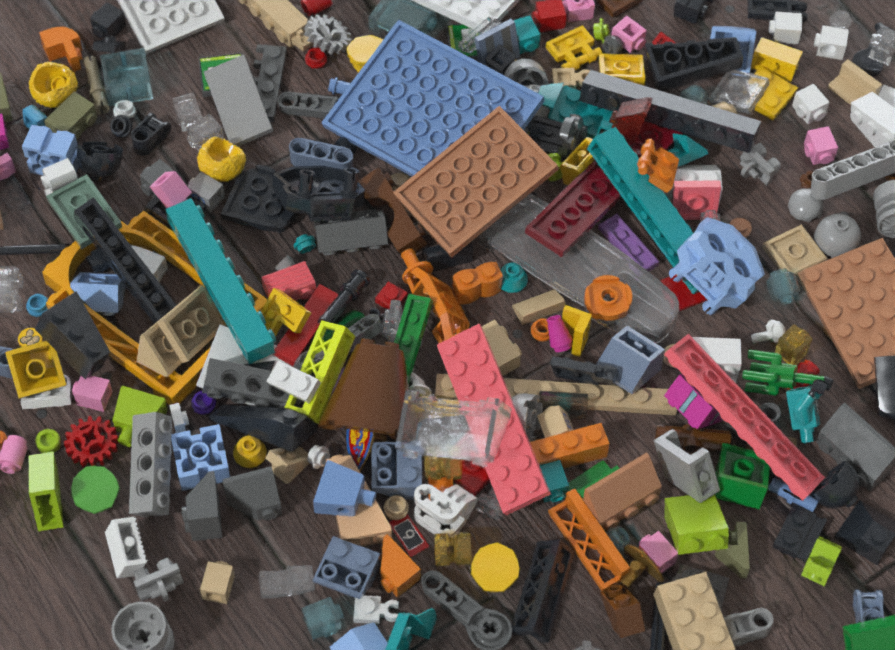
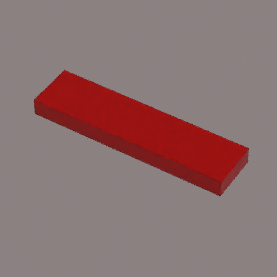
M319 284L304 306L311 314L301 333H296L289 328L276 346L273 356L294 366L297 358L303 353L317 332L320 324L318 319L339 294Z

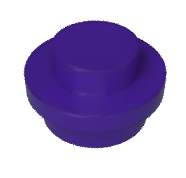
M200 391L192 398L191 405L196 413L205 415L214 410L216 400Z

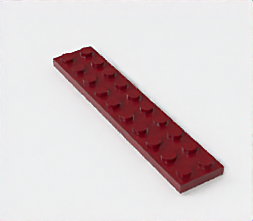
M636 119L622 135L631 149L638 155V158L642 156V145L645 144L647 139L654 141L656 151L660 147L668 151L674 146L673 133L680 135L685 133ZM594 160L526 226L525 234L560 257H563L622 196Z

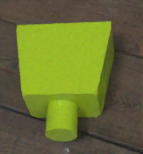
M122 386L113 417L114 427L117 432L121 433L118 442L123 446L131 447L133 415L151 412L166 414L168 408L165 398Z

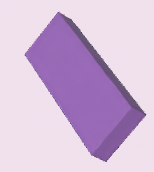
M618 214L599 224L598 229L640 277L659 266V260Z

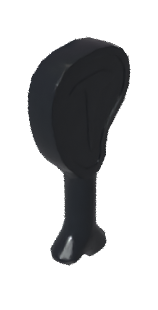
M881 22L874 25L876 34L872 43L866 49L856 52L852 58V63L870 76H878L884 67L885 54L880 44L885 35L892 33V29L884 26Z

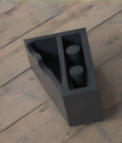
M77 291L42 313L35 330L84 379H87L103 367L110 351Z

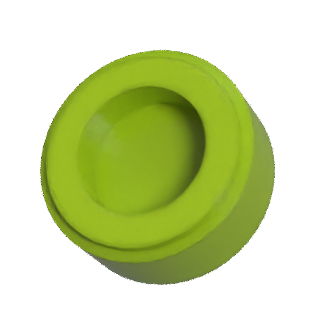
M44 429L37 434L35 443L41 453H55L61 446V439L57 431Z

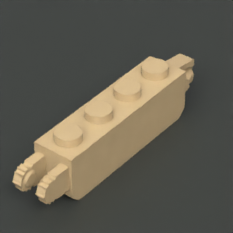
M239 0L240 3L249 7L255 17L258 16L263 21L268 30L271 29L282 43L285 42L290 48L296 46L305 52L314 46L313 42L307 41L309 37L304 35L307 18L288 0Z

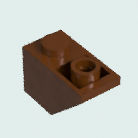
M612 585L607 590L600 592L611 625L620 638L645 631L640 603L624 585Z

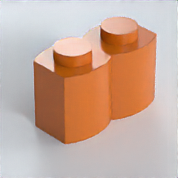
M497 262L483 263L475 269H464L454 274L452 290L459 304H469L480 297L486 298L498 294L501 291L503 275Z

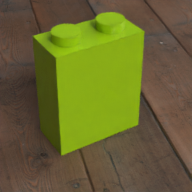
M715 494L701 503L690 495L665 498V521L678 555L728 549L729 528Z

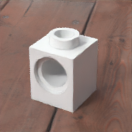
M823 25L821 34L816 33L814 46L818 47L816 56L842 60L849 30Z

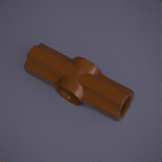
M685 424L683 427L657 425L655 439L671 429L677 431L682 450L690 455L701 448L709 452L720 453L722 443L729 445L731 443L730 431L704 429V427L696 429L692 428L689 424Z

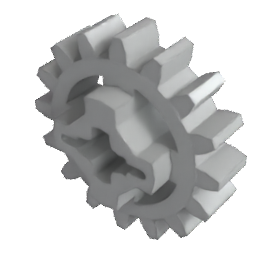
M316 14L315 18L311 16L304 28L306 30L304 35L309 37L307 41L313 42V47L320 48L321 52L328 50L329 54H332L333 51L340 54L341 51L345 52L351 42V33L346 32L348 28L342 27V22H337L334 17L328 19L325 14L322 18L318 14Z

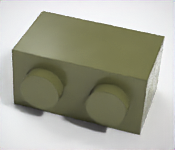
M73 92L44 121L46 127L50 128L53 133H57V130L68 131L75 134L76 140H78L81 134L89 126H92L98 117L95 104Z

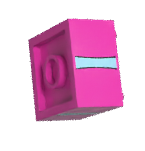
M679 374L664 394L668 399V403L688 420V424L692 428L699 429L723 421L720 413L704 400L702 394L686 381L683 374Z

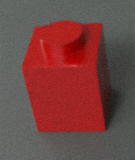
M562 0L536 2V9L532 12L534 24H538L540 32L565 29L566 12Z

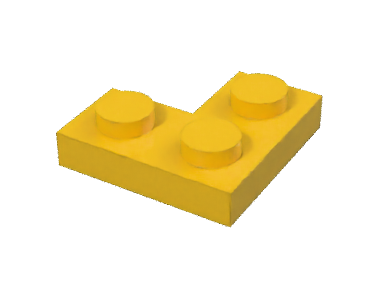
M762 66L750 78L748 83L750 87L764 94L755 105V111L772 121L798 90V87Z
M273 288L261 310L266 324H264L266 329H271L275 337L282 324L296 333H301L311 314L310 311L277 288Z

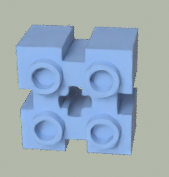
M31 125L22 145L24 155L28 157L27 165L29 172L43 175L42 169L68 158L77 173L79 165L76 147L78 144L75 134L58 130L57 133H53L46 126Z
M219 424L200 428L201 434L191 436L190 430L171 434L182 491L193 489L209 471L215 472L217 483H222V479L230 477Z

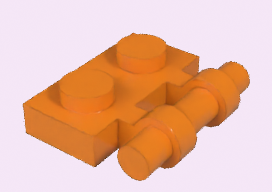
M647 139L641 148L642 156L638 159V173L641 175L648 174V182L668 193L673 188L679 158L661 147L656 151L654 141Z

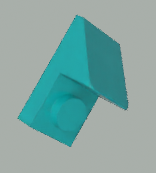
M673 133L675 149H670L668 152L673 153L679 158L678 167L708 154L707 149L688 136Z

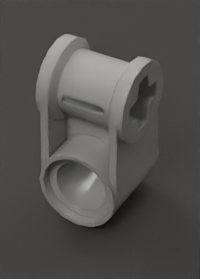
M757 608L724 617L734 647L767 637L773 623L771 612L765 608ZM762 620L766 623V626L759 627L754 621Z

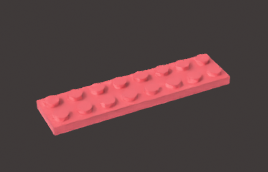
M477 324L437 344L502 512L507 516L550 495L551 493L516 412L513 400L483 327Z
M689 334L664 354L668 358L669 363L677 368L685 376L686 381L702 394L704 400L720 413L721 418L737 431L738 436L754 449L755 454L759 458L764 459L771 467L773 473L789 486L790 491L794 495L799 496L803 501L825 478Z

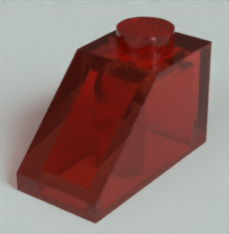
M645 97L621 103L619 110H614L609 120V123L613 124L611 129L616 127L625 139L635 143L653 98Z

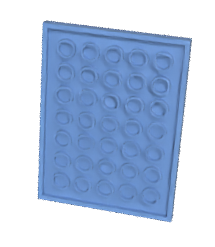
M398 20L321 123L324 128L340 137L347 138L351 143L412 177L498 106L524 130L545 100L544 96Z

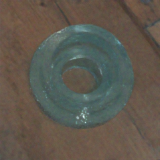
M617 526L607 531L608 537L617 550L623 551L624 547L630 542V537L626 530Z

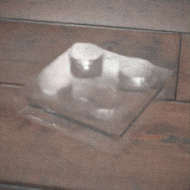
M738 70L726 72L709 97L710 104L715 105L720 102H727L729 105L732 104L736 111L750 114L770 85L769 78Z

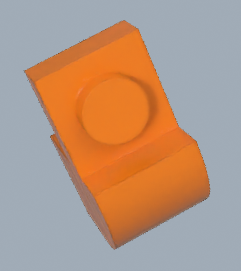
M54 27L39 32L49 62L66 56L73 72L81 70L80 60H83L80 51L83 50L80 37L74 30L67 27Z

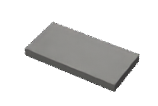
M245 55L204 71L228 141L238 147L274 132Z

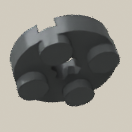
M569 114L571 118L566 117L562 124L559 140L563 141V148L558 147L561 158L566 159L582 142V139L587 137L588 127L584 126L581 115Z

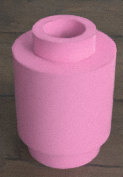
M10 435L3 442L0 452V469L3 472L14 474L21 470L28 450L26 439L17 435Z

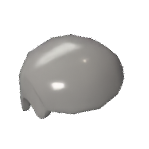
M803 188L791 195L788 208L790 215L794 218L809 223L817 217L821 218L824 203L823 200L812 197L811 189Z

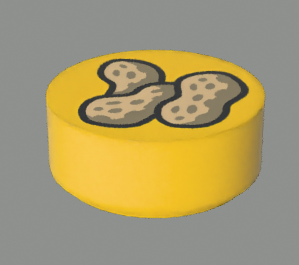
M27 328L19 334L18 342L21 348L43 342V337L35 328Z

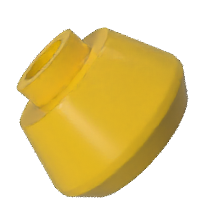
M252 436L241 438L233 450L235 461L245 468L259 466L267 455L265 444Z

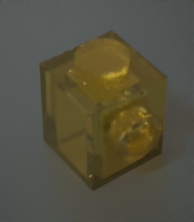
M793 324L779 338L775 353L781 354L782 359L788 364L796 365L808 353L813 338L810 337L806 330L800 329Z

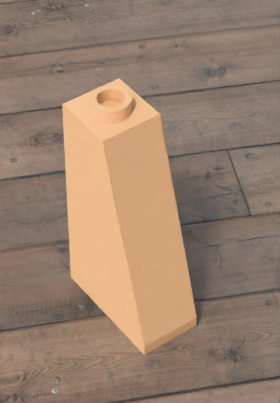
M335 455L330 459H326V462L330 460L360 473L351 455ZM365 482L364 489L370 491L367 483ZM376 499L373 507L359 504L356 515L353 517L336 515L339 535L342 540L362 547L383 543V537L386 534L392 538L391 526Z

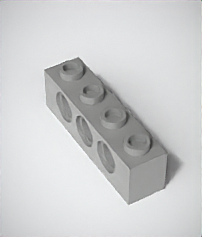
M158 412L133 415L129 514L141 517L169 515L172 416Z

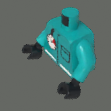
M825 376V381L820 379L814 380L812 386L793 388L786 391L792 429H800L801 443L816 441L814 427L820 425L817 400L821 395L823 396L825 390L829 392L833 380Z

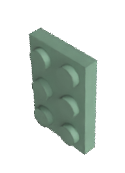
M87 174L46 195L47 201L81 249L89 246L92 242L75 221L74 210L93 197L118 229L122 228L121 221Z

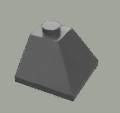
M272 466L222 479L228 506L256 520H271L282 514Z

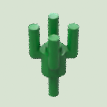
M751 349L748 351V359L771 362V364L751 362L750 370H744L742 375L744 380L769 383V385L746 382L745 392L773 396L779 394L780 387L793 389L796 382L813 384L816 379L825 381V376L797 373V365L782 363V355L779 353Z

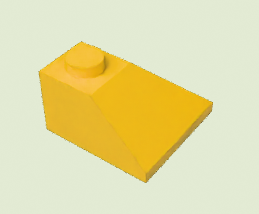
M47 341L5 352L18 399L66 386L57 351Z

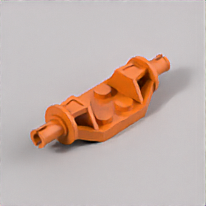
M413 249L405 250L401 254V258L406 264L407 269L404 271L402 279L409 285L412 294L428 297L433 300L434 307L432 310L440 319L439 323L432 330L438 344L469 329L470 323L452 288L431 274L433 266L430 262H420Z

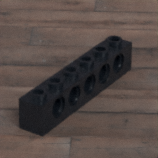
M94 197L74 210L75 221L154 324L177 306Z

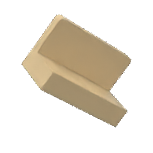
M847 59L842 64L839 75L829 83L828 88L851 105V102L871 92L878 96L882 84Z

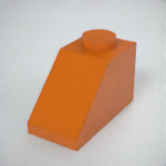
M386 534L383 537L380 583L388 593L393 592L398 598L421 579V569Z

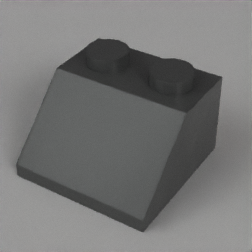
M209 471L186 496V507H182L186 533H191L192 541L223 538L219 492L214 471Z

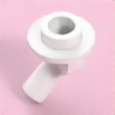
M771 319L766 324V332L751 335L753 343L768 340L777 343L786 337V329L780 321Z
M412 372L410 377L412 386L409 387L410 397L419 402L430 398L432 394L431 389L425 385V382L419 376Z

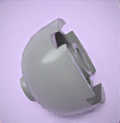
M531 59L516 60L504 72V76L524 86L538 85L541 87L548 84L544 69L538 62Z
M841 213L832 214L823 218L818 224L813 240L823 253L834 258L858 248L861 240V231L858 224L850 216Z
M527 393L517 394L512 397L516 412L529 442L535 441L537 437L533 436L535 430H540L541 428L537 415L543 413L542 403L537 402L540 396Z

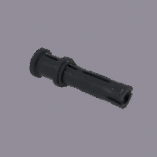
M354 270L348 282L341 285L339 295L318 319V323H321L322 320L334 324L349 303L357 300L360 296V291L370 284L368 275L361 270Z

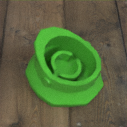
M86 466L73 478L71 487L75 505L93 514L111 508L120 490L116 477L105 467Z

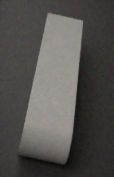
M895 140L815 170L812 173V197L819 200L828 199L895 173Z

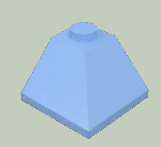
M712 26L710 39L736 37L743 54L742 68L727 73L750 75L756 36L755 29L734 26Z
M80 272L70 283V288L74 292L77 291L80 298L92 310L101 312V315L112 316L122 308L125 285L117 274Z

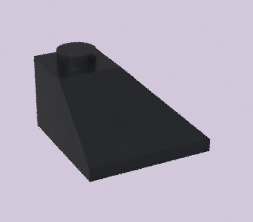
M859 500L834 536V539L875 565H878L895 540V521Z

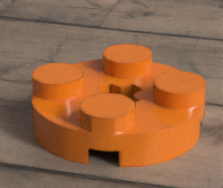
M603 275L595 278L593 283L587 286L584 295L585 306L590 314H592V318L612 321L626 317L632 303V291L627 283L625 285L619 281L620 278L612 275ZM606 294H609L610 298H614V300L606 301L603 298H605Z

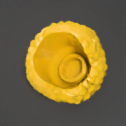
M54 62L38 64L29 80V89L33 99L40 105L49 108L59 107L73 92H76L78 87L75 73L66 65Z
M212 137L202 145L198 153L197 162L199 170L218 182H228L242 172L246 162V155L240 147L233 145L230 141L219 137Z

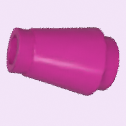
M554 315L549 317L547 322L550 347L554 348L555 352H563L570 349L573 338L561 316Z

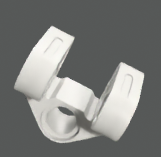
M429 484L420 485L414 493V502L416 504L414 511L415 520L440 539L451 540L466 524L477 503V497L457 484L445 489L443 493ZM421 494L424 496L430 494V500L427 498L424 501L421 500ZM421 510L427 513L428 515L422 517ZM441 524H450V530L447 528L444 531L441 530Z

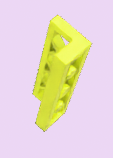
M321 320L300 370L308 375L314 372L315 378L321 384L311 402H305L303 408L294 406L297 398L292 395L289 396L284 408L295 410L297 413L309 417L314 423L319 424L355 339V335L347 327ZM326 329L334 330L333 337L324 342L323 336ZM324 351L325 356L323 360L315 364V355Z

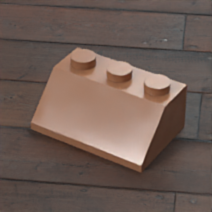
M648 453L643 454L585 489L583 501L603 530H612L622 519L626 517L627 519L632 518L639 512L640 508L645 505L651 506L659 500L662 485Z

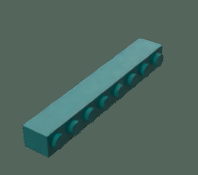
M616 127L595 136L587 150L674 268L679 263L678 248L693 234L691 227L680 216L677 208L672 205L665 192L648 182L649 175L638 173V155L631 149L624 136L620 134ZM685 277L682 278L692 294L699 292Z
M192 198L167 208V218L172 230L248 364L275 353L274 343L276 338L273 331L266 329L264 325L266 321L262 312L255 310V302L250 293L246 294L244 291L245 285L241 276L235 275L233 271L235 268L230 257L225 258L223 245L219 239L215 240L213 237L215 235L214 230L209 222L205 223L203 219L205 216L200 205L196 206Z

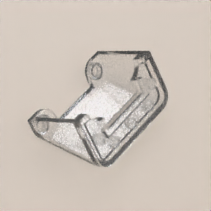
M406 390L395 448L403 452V456L407 458L417 459L418 455L466 460L473 461L474 465L486 467L488 463L494 462L510 421L512 409L497 398H487V402L485 400L471 402L440 399L434 395L420 397L418 391Z

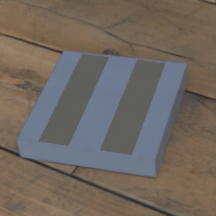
M512 19L475 37L478 62L483 65L486 64L485 59L499 44L513 53L516 58L520 57L516 25Z

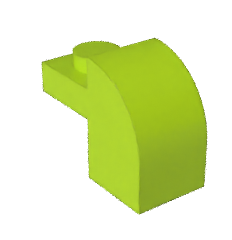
M819 536L801 576L825 586L842 546Z

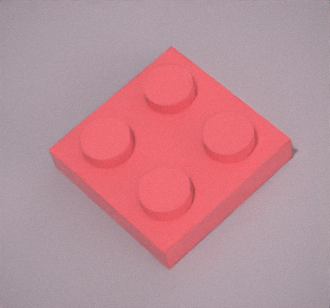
M674 181L671 203L677 208L683 220H704L707 217L716 220L721 183L720 181Z

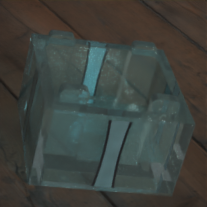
M144 48L100 55L109 106L115 105L121 100L137 102L153 99Z

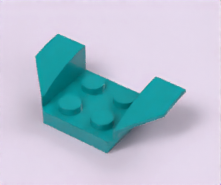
M564 83L547 84L540 87L538 94L544 96L545 100L542 105L551 108L548 115L549 120L563 123L566 117L571 118L569 114L581 115L584 126L588 127L587 137L591 139L599 135L601 128L609 130L616 127L620 131L624 117L619 113L580 102L581 91L566 85L563 86Z
M430 608L418 615L399 613L385 650H408L412 641L410 634L430 639L437 620L434 608Z

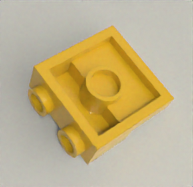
M599 54L600 73L645 86L643 55Z

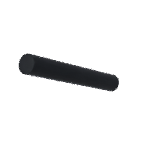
M66 244L0 246V255L61 253L66 248Z

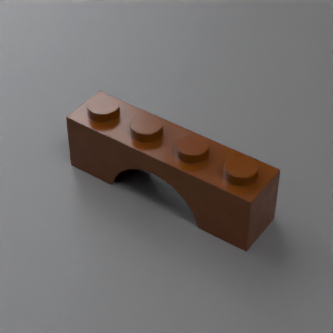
M378 167L358 180V183L365 189L364 196L373 208L386 206L394 210V222L387 235L400 255L407 249H413L417 252L427 245L423 237L426 235L420 223L415 224L413 215L394 196L393 192L395 190L392 185L395 182L388 172L384 174Z

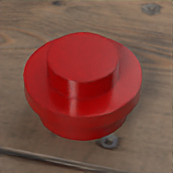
M312 48L307 52L305 62L310 68L318 69L326 64L327 56L325 52H321L320 48Z

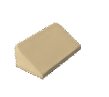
M554 289L514 304L512 307L520 323L525 325L562 311L565 307V300Z

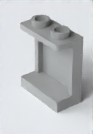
M674 429L654 440L666 480L699 503L720 490L709 451L701 448L692 455L682 450L677 431Z

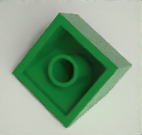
M722 443L715 471L720 490L715 493V497L760 509L768 489L770 466L764 459L759 458L753 450Z

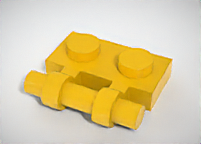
M583 25L546 42V49L557 63L564 59L567 61V63L561 65V68H574V71L579 69L580 65L596 61L599 54H602L599 47L594 50L591 49V46L594 45V39ZM579 52H582V53H583V55H581V56H579V57H577V58L574 56L575 54H577V53H579Z

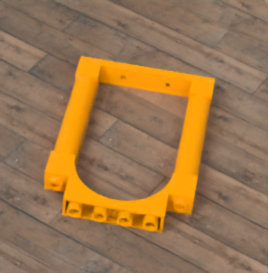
M145 211L132 218L129 225L121 221L122 228L119 231L130 245L138 246L151 252L155 251L200 285L204 286L173 231ZM75 241L69 247L64 248L60 256L53 262L46 265L42 271L45 283L57 292L53 293L46 302L47 309L74 293L70 288V283L73 281L74 274L86 256L90 255L91 251L97 249L93 243L81 249ZM244 283V291L246 294L250 293L254 299L255 310L257 312L261 311L267 299ZM84 304L110 351L108 356L150 386L156 396L165 398L168 405L176 403L180 405L197 387L196 384L210 348L182 376L173 371L169 376L165 377L138 363L139 344Z

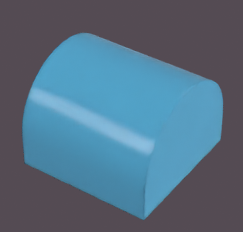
M29 105L23 109V122L28 129H30L31 125L46 126L44 120L47 116L35 105Z

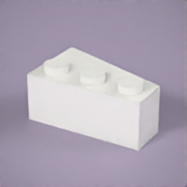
M873 92L851 102L850 117L852 122L874 147L895 140V108Z

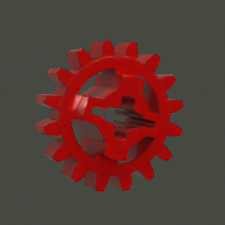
M88 416L86 422L80 418L78 419V426L70 425L72 432L65 433L67 440L64 441L68 457L72 458L74 464L80 461L81 466L84 468L87 463L95 466L99 462L103 466L105 465V458L113 459L111 452L118 451L116 444L119 442L116 429L111 427L109 420L103 423L100 416H98L96 421H93L92 417ZM102 432L106 434V436L108 437L107 439H105V436L101 435ZM76 445L81 448V452L76 449Z

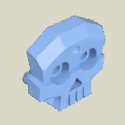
M708 217L698 225L695 233L678 248L679 263L669 271L670 278L676 274L678 275L673 281L680 282L685 277L707 299L702 304V308L706 311L711 307L707 311L709 315H713L721 307L736 309L755 290V282L765 275L756 248L733 225Z

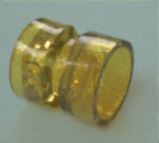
M461 447L446 448L445 451H441L440 448H425L426 480H441L442 476H445L447 480L462 479Z
M470 532L455 533L452 537L449 533H434L435 566H449L451 562H455L456 565H471ZM453 545L454 553L447 552V546Z

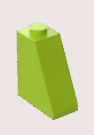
M54 452L29 455V496L38 531L63 528L59 475Z

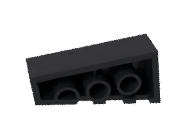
M736 37L707 39V41L695 42V40H688L686 43L664 42V44L656 45L645 43V57L656 89L660 91L742 68L743 54Z

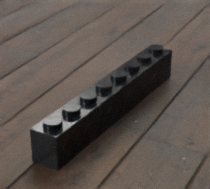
M590 70L582 82L580 102L746 153L751 152L757 140L761 124L759 120Z

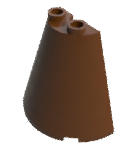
M361 339L360 344H356L322 414L318 428L342 431L344 428L390 435L391 439L415 442L416 436L405 355L399 349V344L385 342V345L375 344V341L371 339Z

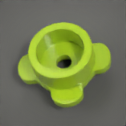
M600 18V23H594V37L596 41L602 40L603 43L606 36L609 35L608 24L604 25L603 18Z

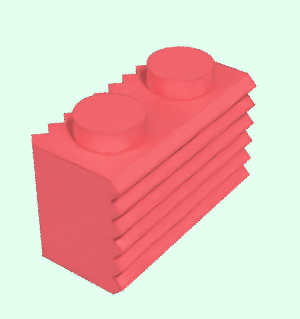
M306 261L261 277L262 287L267 297L270 296L273 288H277L293 300L298 301L299 299L305 300L310 298L316 290V282Z

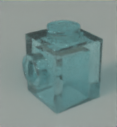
M331 596L302 608L303 619L312 640L321 636H332L337 633L338 629H341V619L344 616L339 604L334 605Z

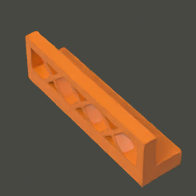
M574 488L566 493L565 501L549 509L548 513L600 590L604 591L608 587L620 583L630 571V567ZM568 508L573 515L572 522L561 520L557 513ZM573 528L585 532V542L573 538L571 535ZM586 548L599 552V562L586 557ZM600 568L611 570L615 577L604 583L599 576Z

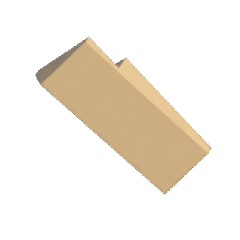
M203 285L199 286L140 336L137 355L138 363L165 377L169 376L179 365L189 361L215 337L219 325L226 326Z

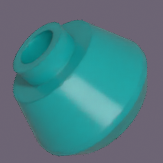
M507 263L500 269L503 275L501 290L508 293H517L526 287L528 276L521 265Z

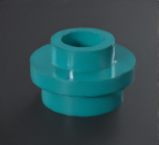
M303 234L296 238L293 247L295 250H298L299 254L310 252L316 247V239L314 236Z

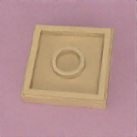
M802 224L764 242L762 246L788 281L794 276L793 274L796 275V278L797 272L828 259Z

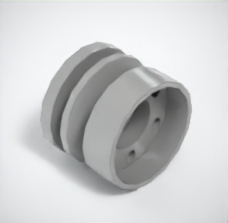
M891 180L879 185L874 191L873 198L879 233L895 238V180Z
M149 602L128 604L118 612L113 620L111 631L113 640L119 650H173L175 642L173 632L164 614L157 606Z

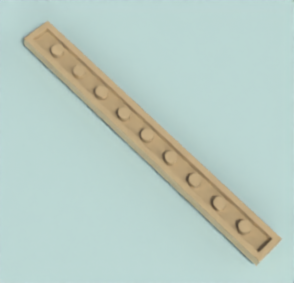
M437 374L435 399L437 400L458 399L448 374ZM504 378L511 398L517 394L524 393L539 395L540 398L537 399V402L542 403L543 407L554 406L553 403L556 401V396H559L561 399L560 394H567V397L570 396L572 399L569 404L572 409L676 415L677 409L672 407L664 396L668 389L640 387L636 392L630 394L620 386L599 384L598 386L585 383Z

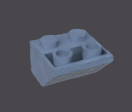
M626 326L612 337L596 365H601L602 367L610 365L617 368L619 375L615 384L633 394L662 369L665 349L631 327Z
M373 442L372 490L389 497L398 495L404 499H414L416 488L422 485L421 442Z
M333 536L316 571L313 582L360 600L371 588L378 573L380 553Z

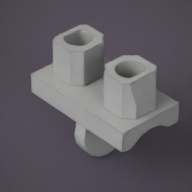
M761 143L754 145L750 153L743 152L740 156V165L743 167L741 175L744 178L752 176L754 179L759 178L766 186L772 182L773 175L779 171L781 164L776 158H771L768 161L763 158L766 156L767 151Z
M169 558L158 562L157 567L159 571L149 574L148 569L145 568L135 571V581L133 582L141 601L150 597L154 599L162 596L164 602L169 600L167 593L175 590V586L184 583L177 563L173 564Z

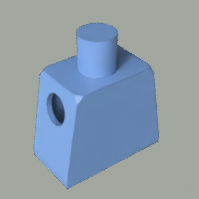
M327 460L313 501L314 513L353 517L356 515L359 504L373 507L376 492L364 489V475Z

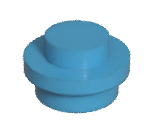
M42 294L32 295L26 304L28 313L34 317H41L42 313L48 310L46 306L48 298Z

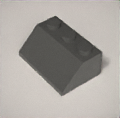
M381 208L353 211L351 220L338 219V221H331L330 219V221H322L321 219L319 222H314L317 248L319 253L323 252V255H333L337 253V250L345 249L346 252H356L361 247L380 249L384 244H388L385 216Z
M845 402L820 430L816 440L819 448L834 458L837 464L843 461L851 464L858 473L860 486L865 487L869 491L874 489L891 473L895 464V447Z

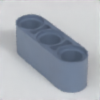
M295 138L289 144L290 161L294 166L322 165L338 169L349 168V171L350 168H353V154L348 148L304 138Z

